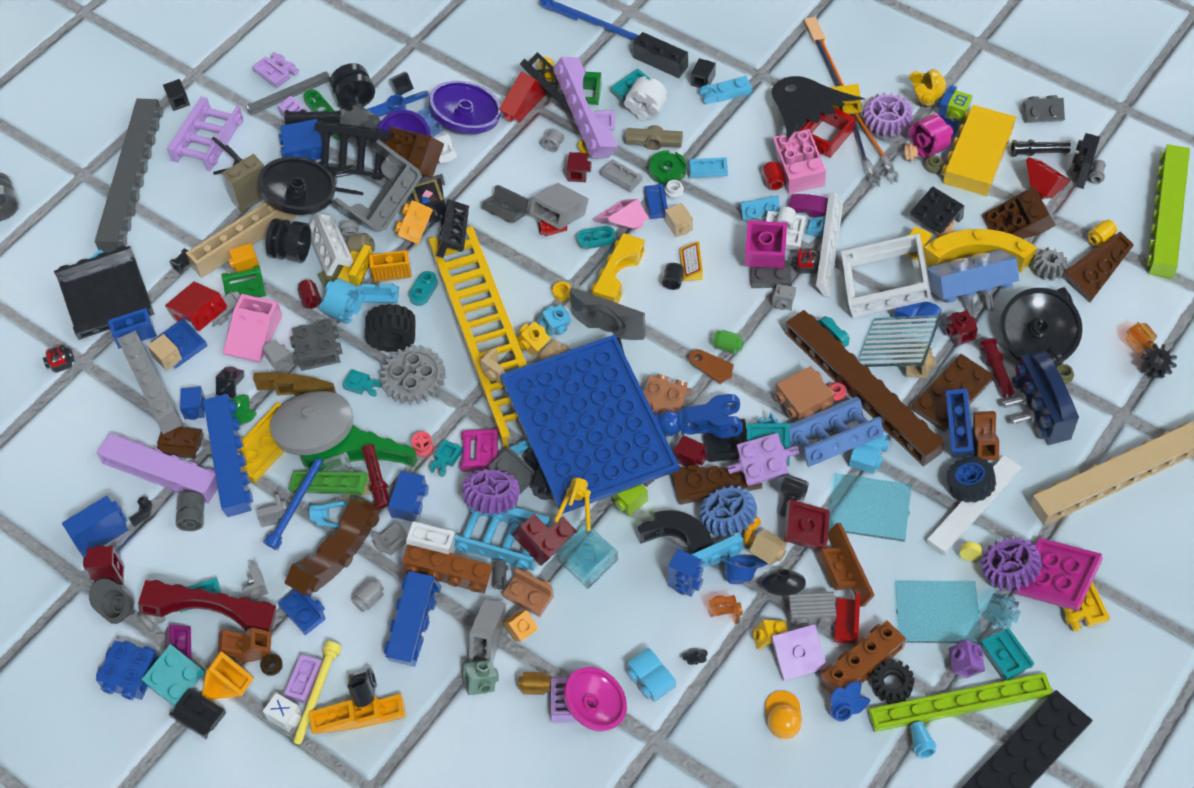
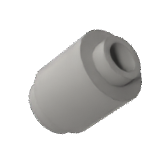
M368 580L354 594V598L351 601L362 612L366 609L370 610L384 596L382 592L384 588L378 581L374 580L372 582Z

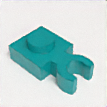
M351 369L342 384L345 390L360 395L367 391L370 396L374 397L377 393L372 388H381L379 380H370V375Z
M443 440L434 454L436 461L430 465L431 473H434L435 469L441 468L439 473L441 477H444L447 472V465L454 466L463 451L462 447Z

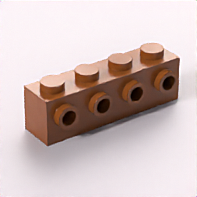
M407 544L401 571L407 574L408 571L434 576L439 582L485 594L493 565L451 553L445 554Z
M888 620L882 625H875L870 631L869 636L860 638L851 651L843 652L839 656L838 662L833 666L831 664L822 671L821 685L832 694L837 687L844 689L850 682L860 681L863 684L874 674V670L877 669L880 663L883 665L885 660L890 661L904 649L906 638Z

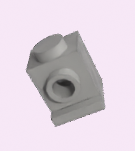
M276 339L269 341L262 347L265 358L276 372L280 373L295 364L290 350H287L284 344L280 345Z

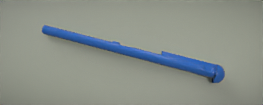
M540 0L542 7L578 21V18L594 25L604 27L608 32H614L634 41L639 36L554 0Z

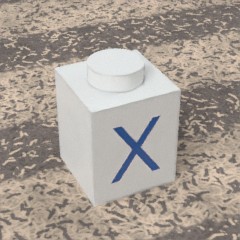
M278 693L273 696L263 710L268 721L287 732H290L293 727L299 724L302 715L297 704Z

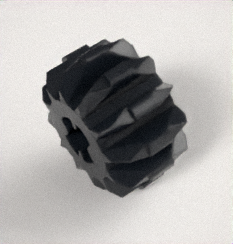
M1153 344L1152 349L1147 347L1145 349L1147 354L1141 355V358L1145 360L1140 364L1141 367H1148L1144 373L1148 374L1152 371V378H1155L1157 373H1159L1161 379L1165 377V373L1171 375L1173 373L1171 368H1176L1177 366L1176 363L1172 362L1177 359V356H1170L1173 349L1170 348L1168 351H1165V344H1162L1160 349L1157 344ZM1157 357H1160L1159 360H1163L1161 365H1158V362L1157 364L1154 362Z

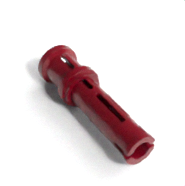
M995 338L986 339L979 344V348L985 354V362L988 366H991L1002 397L1006 398V394L1008 397H1011L1015 394V390L1003 365V354L997 348L998 342Z
M375 445L363 446L361 449L371 482L369 490L373 494L374 505L380 509L386 508L390 502L387 493L388 485L382 478Z

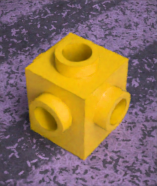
M535 321L530 326L526 323L518 331L520 335L517 337L519 346L532 357L551 339L546 334L544 327Z

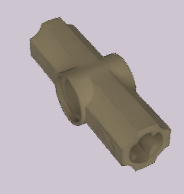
M651 125L648 129L627 128L626 144L645 145L650 150H658L661 146L682 147L683 131L663 130L658 125Z

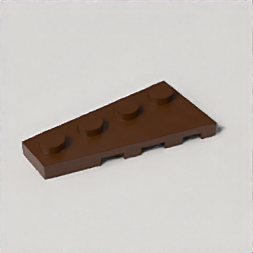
M1120 231L1065 270L1063 276L1091 302L1134 244Z

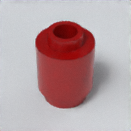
M772 161L766 163L762 168V172L767 186L771 190L781 189L784 186L785 178L780 164Z

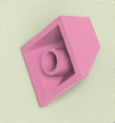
M625 199L594 217L593 221L636 230L644 225L643 222L649 218L639 199Z

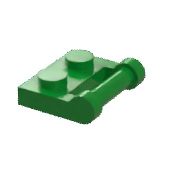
M256 265L252 269L221 274L225 296L231 291H237L240 296L241 294L258 298L266 296L260 265ZM256 276L254 279L230 284V281Z

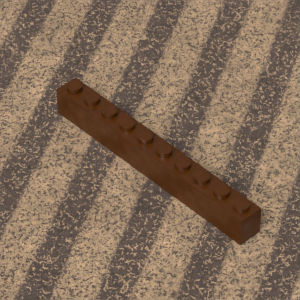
M802 310L786 321L785 334L835 382L843 384L851 398L858 397L861 400L862 408L873 419L880 417L882 428L923 467L942 454L944 442L941 436L934 433L924 420H920L909 406H905L895 393L886 388L882 380L877 379L867 366H863L853 353L848 352L843 344L830 334L827 328L822 327L813 315H809L805 310Z

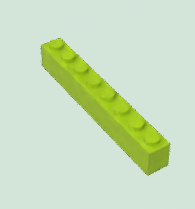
M1167 144L1165 151L1160 152L1159 162L1162 165H1159L1157 177H1160V180H1157L1155 191H1158V194L1155 195L1154 206H1157V208L1154 209L1152 221H1155V224L1151 226L1150 235L1153 236V239H1150L1148 251H1151V254L1148 255L1146 266H1150L1149 275L1173 279L1178 267L1190 148Z

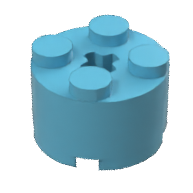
M337 279L334 282L329 281L325 288L326 295L320 303L319 309L325 315L349 324L353 321V319H350L352 315H357L361 309L364 295L361 294L363 288L343 279Z

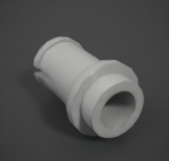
M1099 159L1093 163V170L1089 177L1094 184H1100L1105 179V161Z

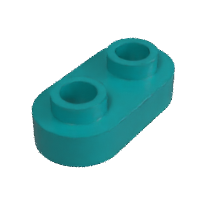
M610 226L584 229L577 235L578 245L583 249L608 246L613 244L616 239L615 230Z
M425 271L415 281L409 291L410 302L413 305L422 306L432 296L438 286V279L434 272Z
M823 316L817 320L822 327L829 330L836 340L843 344L844 348L849 345L850 337L845 330H841L831 317Z

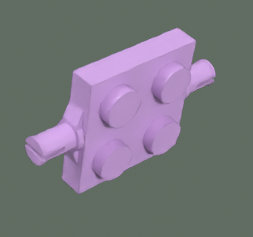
M775 433L738 444L739 463L727 465L729 474L742 471L745 474L747 485L752 486L783 477L786 474L790 475L787 467V457L799 454L798 447L796 445L784 449L781 445L779 434Z

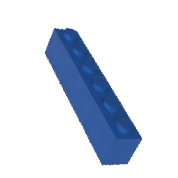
M228 394L203 400L221 509L227 517L252 511L251 503L254 500L252 492L248 490L247 485L250 484V478L244 468L247 465V460L241 451L244 443L242 437L238 434L241 426L238 418L235 417V412L238 411L236 402L231 400Z

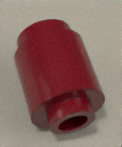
M309 279L303 280L298 284L297 291L303 307L308 309L316 308L321 303V297L316 284Z

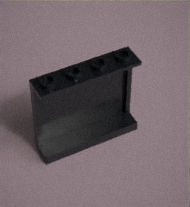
M120 246L115 251L99 253L94 258L81 259L76 264L63 265L54 271L78 340L110 330L108 320L144 308H147L150 316L155 315L130 246Z

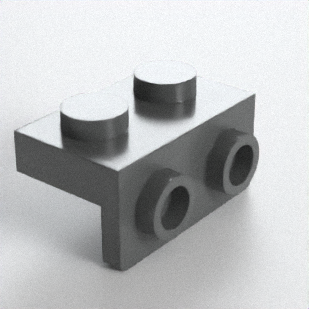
M1057 95L1046 96V99L1032 96L1023 102L1026 123L1065 120L1064 98H1058Z
M497 185L495 186L494 195L483 201L482 208L493 215L504 218L507 222L515 223L526 215L529 200L507 188Z

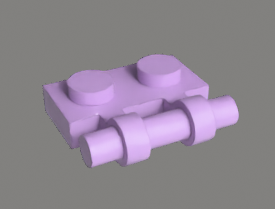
M276 52L271 54L272 59L265 56L252 66L255 73L276 88L290 79L289 73L294 75L299 73V69L296 68L294 63L288 62L283 55Z

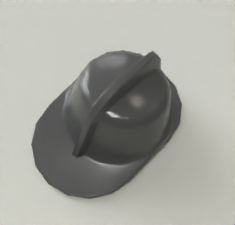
M100 579L91 586L89 601L92 608L111 624H118L129 615L135 613L133 610V597L115 582L109 579Z

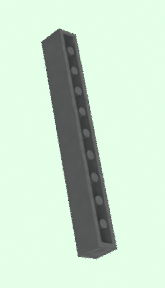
M136 98L95 237V244L98 250L101 249L103 252L109 253L115 251L120 246L127 245V234L131 230L132 216H135L136 202L139 201L140 188L144 184V174L148 170L147 163L152 156L151 149L156 142L155 135L159 131L160 117H163V107H160L158 99Z

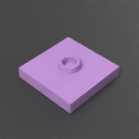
M815 624L771 636L783 680L820 671L827 667Z

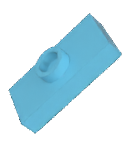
M727 157L689 159L690 178L728 176Z

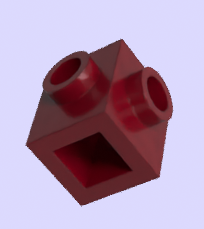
M967 310L955 312L948 316L947 325L945 326L946 333L949 337H952L957 346L976 339L977 324L974 317H971Z

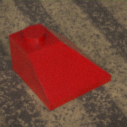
M1030 157L1026 159L1030 187L1035 186L1041 198H1053L1070 182L1069 178L1043 161Z

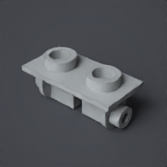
M231 291L223 298L227 308L213 320V327L217 324L222 325L229 319L227 316L233 313L240 298V294L237 291Z

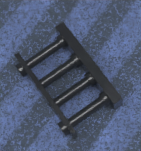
M326 121L315 123V131H321L323 135L321 162L319 161L318 163L329 171L348 166L346 165L348 138L350 135L357 136V167L354 166V168L342 172L370 175L372 179L382 180L385 177L381 172L383 156L377 152L375 155V169L364 168L366 140L374 138L375 141L380 140L385 143L386 140L392 138L393 130ZM332 133H337L341 137L339 164L329 163L330 135Z

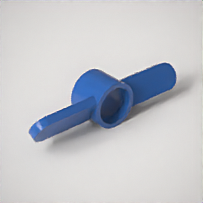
M425 90L405 98L397 94L392 95L387 99V102L367 110L378 117L397 110H407L406 104L425 98L429 93Z

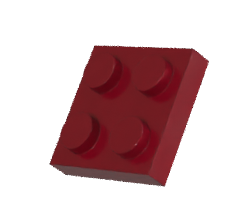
M790 499L786 507L783 541L818 551L827 548L830 510Z

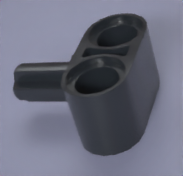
M788 474L785 475L780 490L782 495L785 496L779 513L780 516L786 518L787 502L790 499L795 501L804 500L809 486L808 481Z

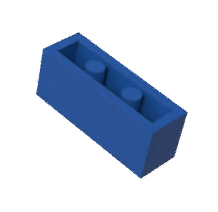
M967 388L946 391L952 454L954 457L975 455L969 392Z

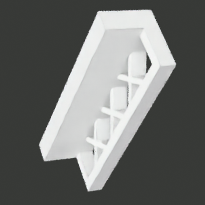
M323 212L314 213L309 223L311 240L326 275L332 276L338 264L350 267L353 259L333 215Z

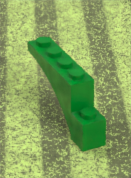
M352 425L348 435L336 446L321 453L300 455L303 466L307 468L312 466L316 458L322 459L323 463L318 471H323L343 463L364 461L365 458L361 448L370 444L375 445L378 460L402 463L412 467L418 461L416 451L411 446H403L390 438H381L373 432L362 431Z

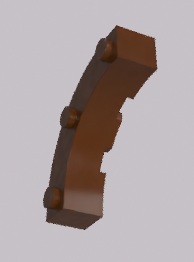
M363 498L350 499L344 514L338 522L341 526L335 535L331 534L318 547L315 556L312 558L307 556L303 560L293 563L284 583L304 596L313 592L316 593L338 575L344 567L347 568L351 564L353 556L360 549L372 528L379 522L381 509Z

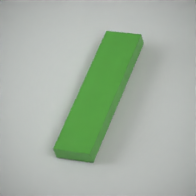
M293 471L288 488L291 493L297 492L308 471ZM318 471L306 493L363 495L368 475L365 472Z

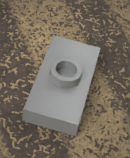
M613 159L601 171L602 176L630 192L643 180L640 174Z

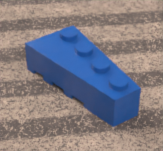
M408 571L407 577L403 578L401 585L403 593L396 603L397 615L390 625L391 637L384 647L385 657L389 661L416 666L424 642V637L421 634L428 630L430 624L428 613L431 610L434 611L436 606L435 592L440 593L442 588L434 576Z

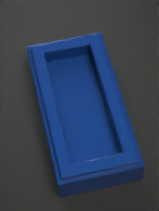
M663 184L644 186L650 219L665 218V209H668Z

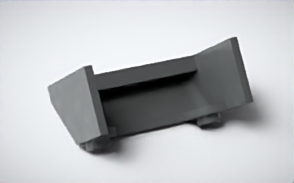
M376 140L370 147L385 158L381 164V172L389 180L368 209L362 204H355L350 207L339 198L334 199L330 205L350 220H355L360 225L373 231L381 232L389 226L421 179V173L418 168L383 142Z

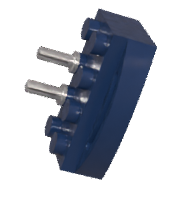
M1045 350L1021 356L1019 365L1015 366L1016 376L1012 377L1014 388H1019L1021 391L1020 397L1003 401V406L1007 408L1023 404L1024 406L1028 405L1030 410L1027 414L1012 417L1011 423L1015 425L1030 420L1031 422H1036L1038 425V437L1045 439L1048 446L1071 440L1079 415L1055 364Z

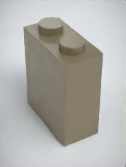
M255 154L250 155L222 172L231 202L241 213L263 200L258 189L259 174L265 166Z

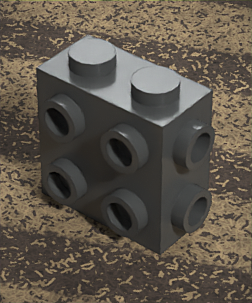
M331 320L292 328L293 336L290 337L292 348H296V352H293L295 364H299L301 371L340 363L339 355L343 354L340 342H336V339L340 337L338 328L333 327Z

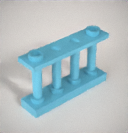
M513 507V510H508L507 513L500 512L499 515L496 513L491 515L484 513L481 515L480 511L474 512L473 508H468L471 516L462 536L455 535L456 550L462 553L470 552L494 560H502L508 564L515 565L521 570L529 569L534 571V557H531L525 549L522 554L510 551L515 540L511 534L534 514L533 512ZM535 513L550 529V517ZM479 517L491 518L482 542L470 539ZM499 522H506L511 524L502 548L490 545Z

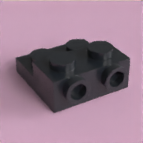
M1085 133L1083 140L1079 139L1076 150L1079 153L1075 152L1072 163H1075L1074 172H1076L1075 179H1078L1076 185L1078 188L1084 189L1100 136Z

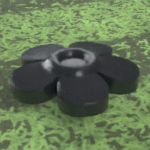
M692 648L689 652L684 653L682 658L687 660L689 665H697L698 662L704 663L707 661L708 651L704 649L698 651V648Z

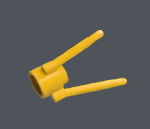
M573 478L571 480L570 487L567 488L564 500L554 519L556 523L559 521L568 500L569 505L572 506L574 500L580 501L585 498L586 530H591L589 500L591 491L587 489L588 482L581 478Z

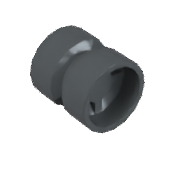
M185 492L177 497L176 509L178 512L176 513L175 525L178 529L197 531L203 528L204 496L195 492Z

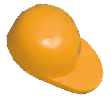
M788 691L772 693L765 705L768 728L778 738H793L799 733L802 726L799 700Z

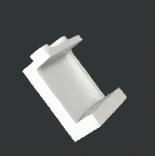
M412 522L406 544L445 554H455V532Z

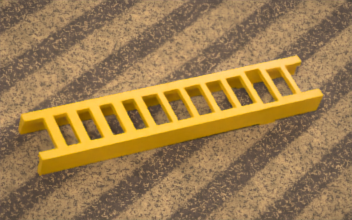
M470 226L466 229L469 240H465L463 250L473 248L475 254L445 262L444 258L436 256L438 245L436 237L429 238L428 240L432 256L496 429H498L504 448H507L509 446L508 438H510L506 422L516 420L518 417L516 413L506 416L502 415L500 407L511 404L509 397L496 401L493 400L491 392L504 388L503 383L501 385L498 383L491 384L490 380L482 372L480 360L485 353H489L492 349L479 353L476 344L506 335L509 344L495 349L498 354L512 350L515 360L499 365L506 370L516 366L521 368L527 366V363L474 228ZM447 247L444 256L457 253L460 251ZM477 262L480 266L478 269L455 276H450L449 273L450 270ZM484 277L486 282L456 291L454 285ZM488 291L491 295V298L464 306L460 303L461 299ZM495 305L497 314L470 322L467 321L466 313ZM501 320L503 329L473 337L471 328Z

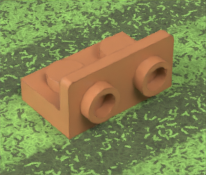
M515 568L513 571L514 578L503 592V598L541 617L554 597L551 584L546 580H539L533 577L527 570Z

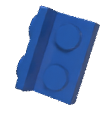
M294 590L279 601L278 606L306 636L326 620L323 613L325 608L319 600L314 601L311 598L312 594L304 596Z

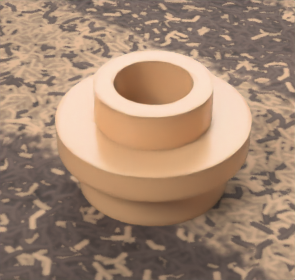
M913 142L905 145L906 160L915 161V157H918V148L913 145Z

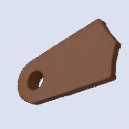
M700 349L693 350L690 353V363L717 383L722 384L732 378L734 364ZM699 357V358H701L702 360L697 361V360H695V358Z

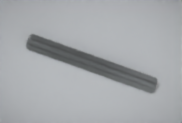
M327 71L248 104L247 110L250 115L258 113L283 102L290 96L295 97L307 90L329 82L330 76Z

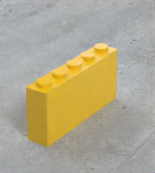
M972 105L970 112L967 111L965 114V125L961 124L958 132L960 137L955 138L953 144L954 151H950L947 162L949 164H945L941 174L944 176L943 184L988 196L1012 135L1017 116Z

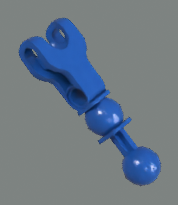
M735 394L717 395L706 404L690 406L682 410L678 409L679 413L667 410L658 415V411L655 412V417L665 436L672 437L681 431L682 435L712 433L719 438H729L740 435L743 430L741 420L737 416H729L737 413L740 409V399Z

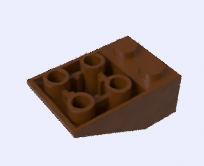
M390 126L389 130H393L392 138L386 140L384 144L418 168L421 176H433L444 143L432 136Z
M1035 186L982 214L990 230L1009 233L1022 239L1040 235L1056 226Z

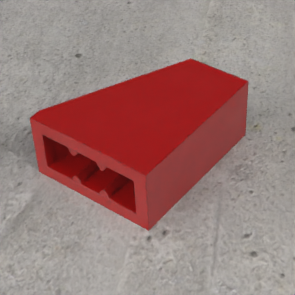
M521 72L499 108L504 114L502 117L509 122L514 120L520 123L547 92L535 78Z

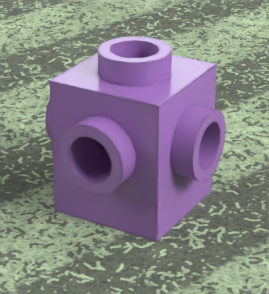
M961 640L957 642V645L949 648V660L954 674L970 678L985 671L984 654L980 645L969 640Z

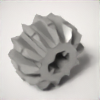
M1047 247L1045 251L1040 249L1038 254L1034 256L1033 270L1037 271V276H1043L1044 280L1050 278L1053 281L1055 277L1060 279L1067 269V257H1064L1063 252H1057L1056 248L1050 250Z

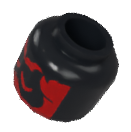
M800 248L797 250L796 255H792V267H796V271L800 274H814L819 268L820 254L817 253L816 249Z
M63 344L48 348L45 352L46 357L43 358L46 369L51 368L55 373L71 368L72 362H75L70 347H66Z

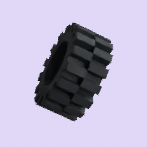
M891 659V663L885 660L883 665L880 663L877 669L874 670L872 690H875L874 694L876 697L880 695V701L883 702L886 699L887 704H891V701L897 703L901 700L902 702L906 701V697H910L915 678L913 677V671H909L907 664L903 667V662L900 660L898 664L895 663V659ZM889 675H894L900 678L902 685L897 689H892L885 685L884 679Z

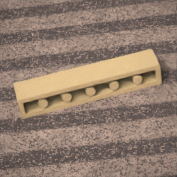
M265 202L186 252L189 263L194 271L203 278L229 261L228 258H231L230 249L248 243L254 245L265 238L273 219L280 218L291 221L296 218V215L281 212Z

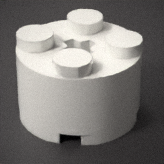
M639 77L624 101V105L637 115V118L641 121L657 117L667 100L666 88L662 83L653 78L648 80L646 79L647 77Z

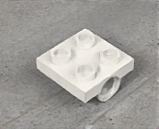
M781 207L779 212L768 211L766 222L787 223L786 249L796 251L800 249L806 216L796 215L795 210L790 207Z

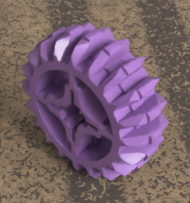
M483 468L482 471L475 470L474 474L471 473L468 478H465L462 494L464 503L467 504L468 508H473L474 512L480 511L481 515L484 513H489V515L496 513L499 515L500 512L507 513L508 510H513V507L517 505L520 489L518 481L514 479L513 475H508V472H501L500 469L496 471L492 468L490 470Z
M1014 536L1007 540L1003 537L1001 542L995 540L994 546L988 545V551H983L984 558H981V570L986 581L991 583L993 588L998 586L1001 591L1005 588L1009 592L1013 588L1020 591L1021 586L1028 588V582L1035 583V577L1040 576L1042 558L1037 547L1032 545L1030 540L1024 541L1022 537L1016 540ZM1028 559L1026 565L1024 566V561Z

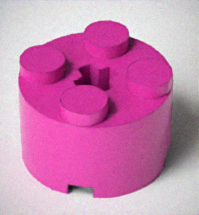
M937 113L915 122L908 131L909 138L912 137L913 145L918 148V155L924 158L934 156L947 149L951 144V135H953L952 127L947 125Z

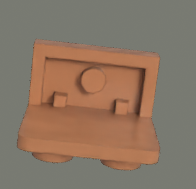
M658 373L656 377L649 375L644 395L654 415L657 411L658 415L667 410L679 413L678 409L682 410L686 396H690L692 388L687 387L688 383L677 379L673 383L668 381V376Z

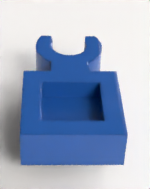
M950 85L944 97L939 98L937 108H939L938 115L940 117H946L948 103L955 90H957V86Z

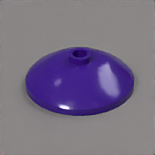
M410 110L391 112L382 119L377 127L378 129L389 130L391 126L431 136L430 128L423 117Z

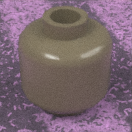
M367 233L352 234L348 237L346 245L350 253L351 251L360 252L364 244L371 246L372 252L375 251L374 239Z

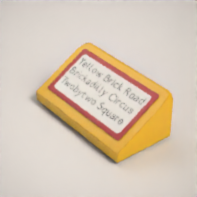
M696 241L680 248L681 265L684 267L683 281L703 280L700 243Z

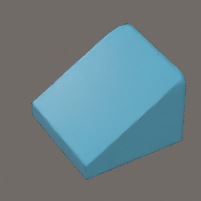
M826 216L810 218L806 234L823 238Z

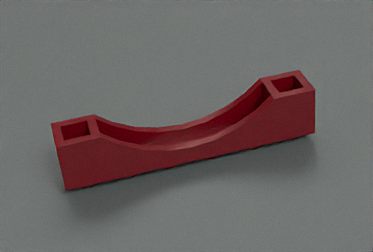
M145 580L138 601L139 613L163 617L181 610H210L231 618L245 631L252 627L272 632L276 618V606L266 601L255 602L246 597L235 598L225 593L214 594L200 588L194 590L180 584H164L159 580Z

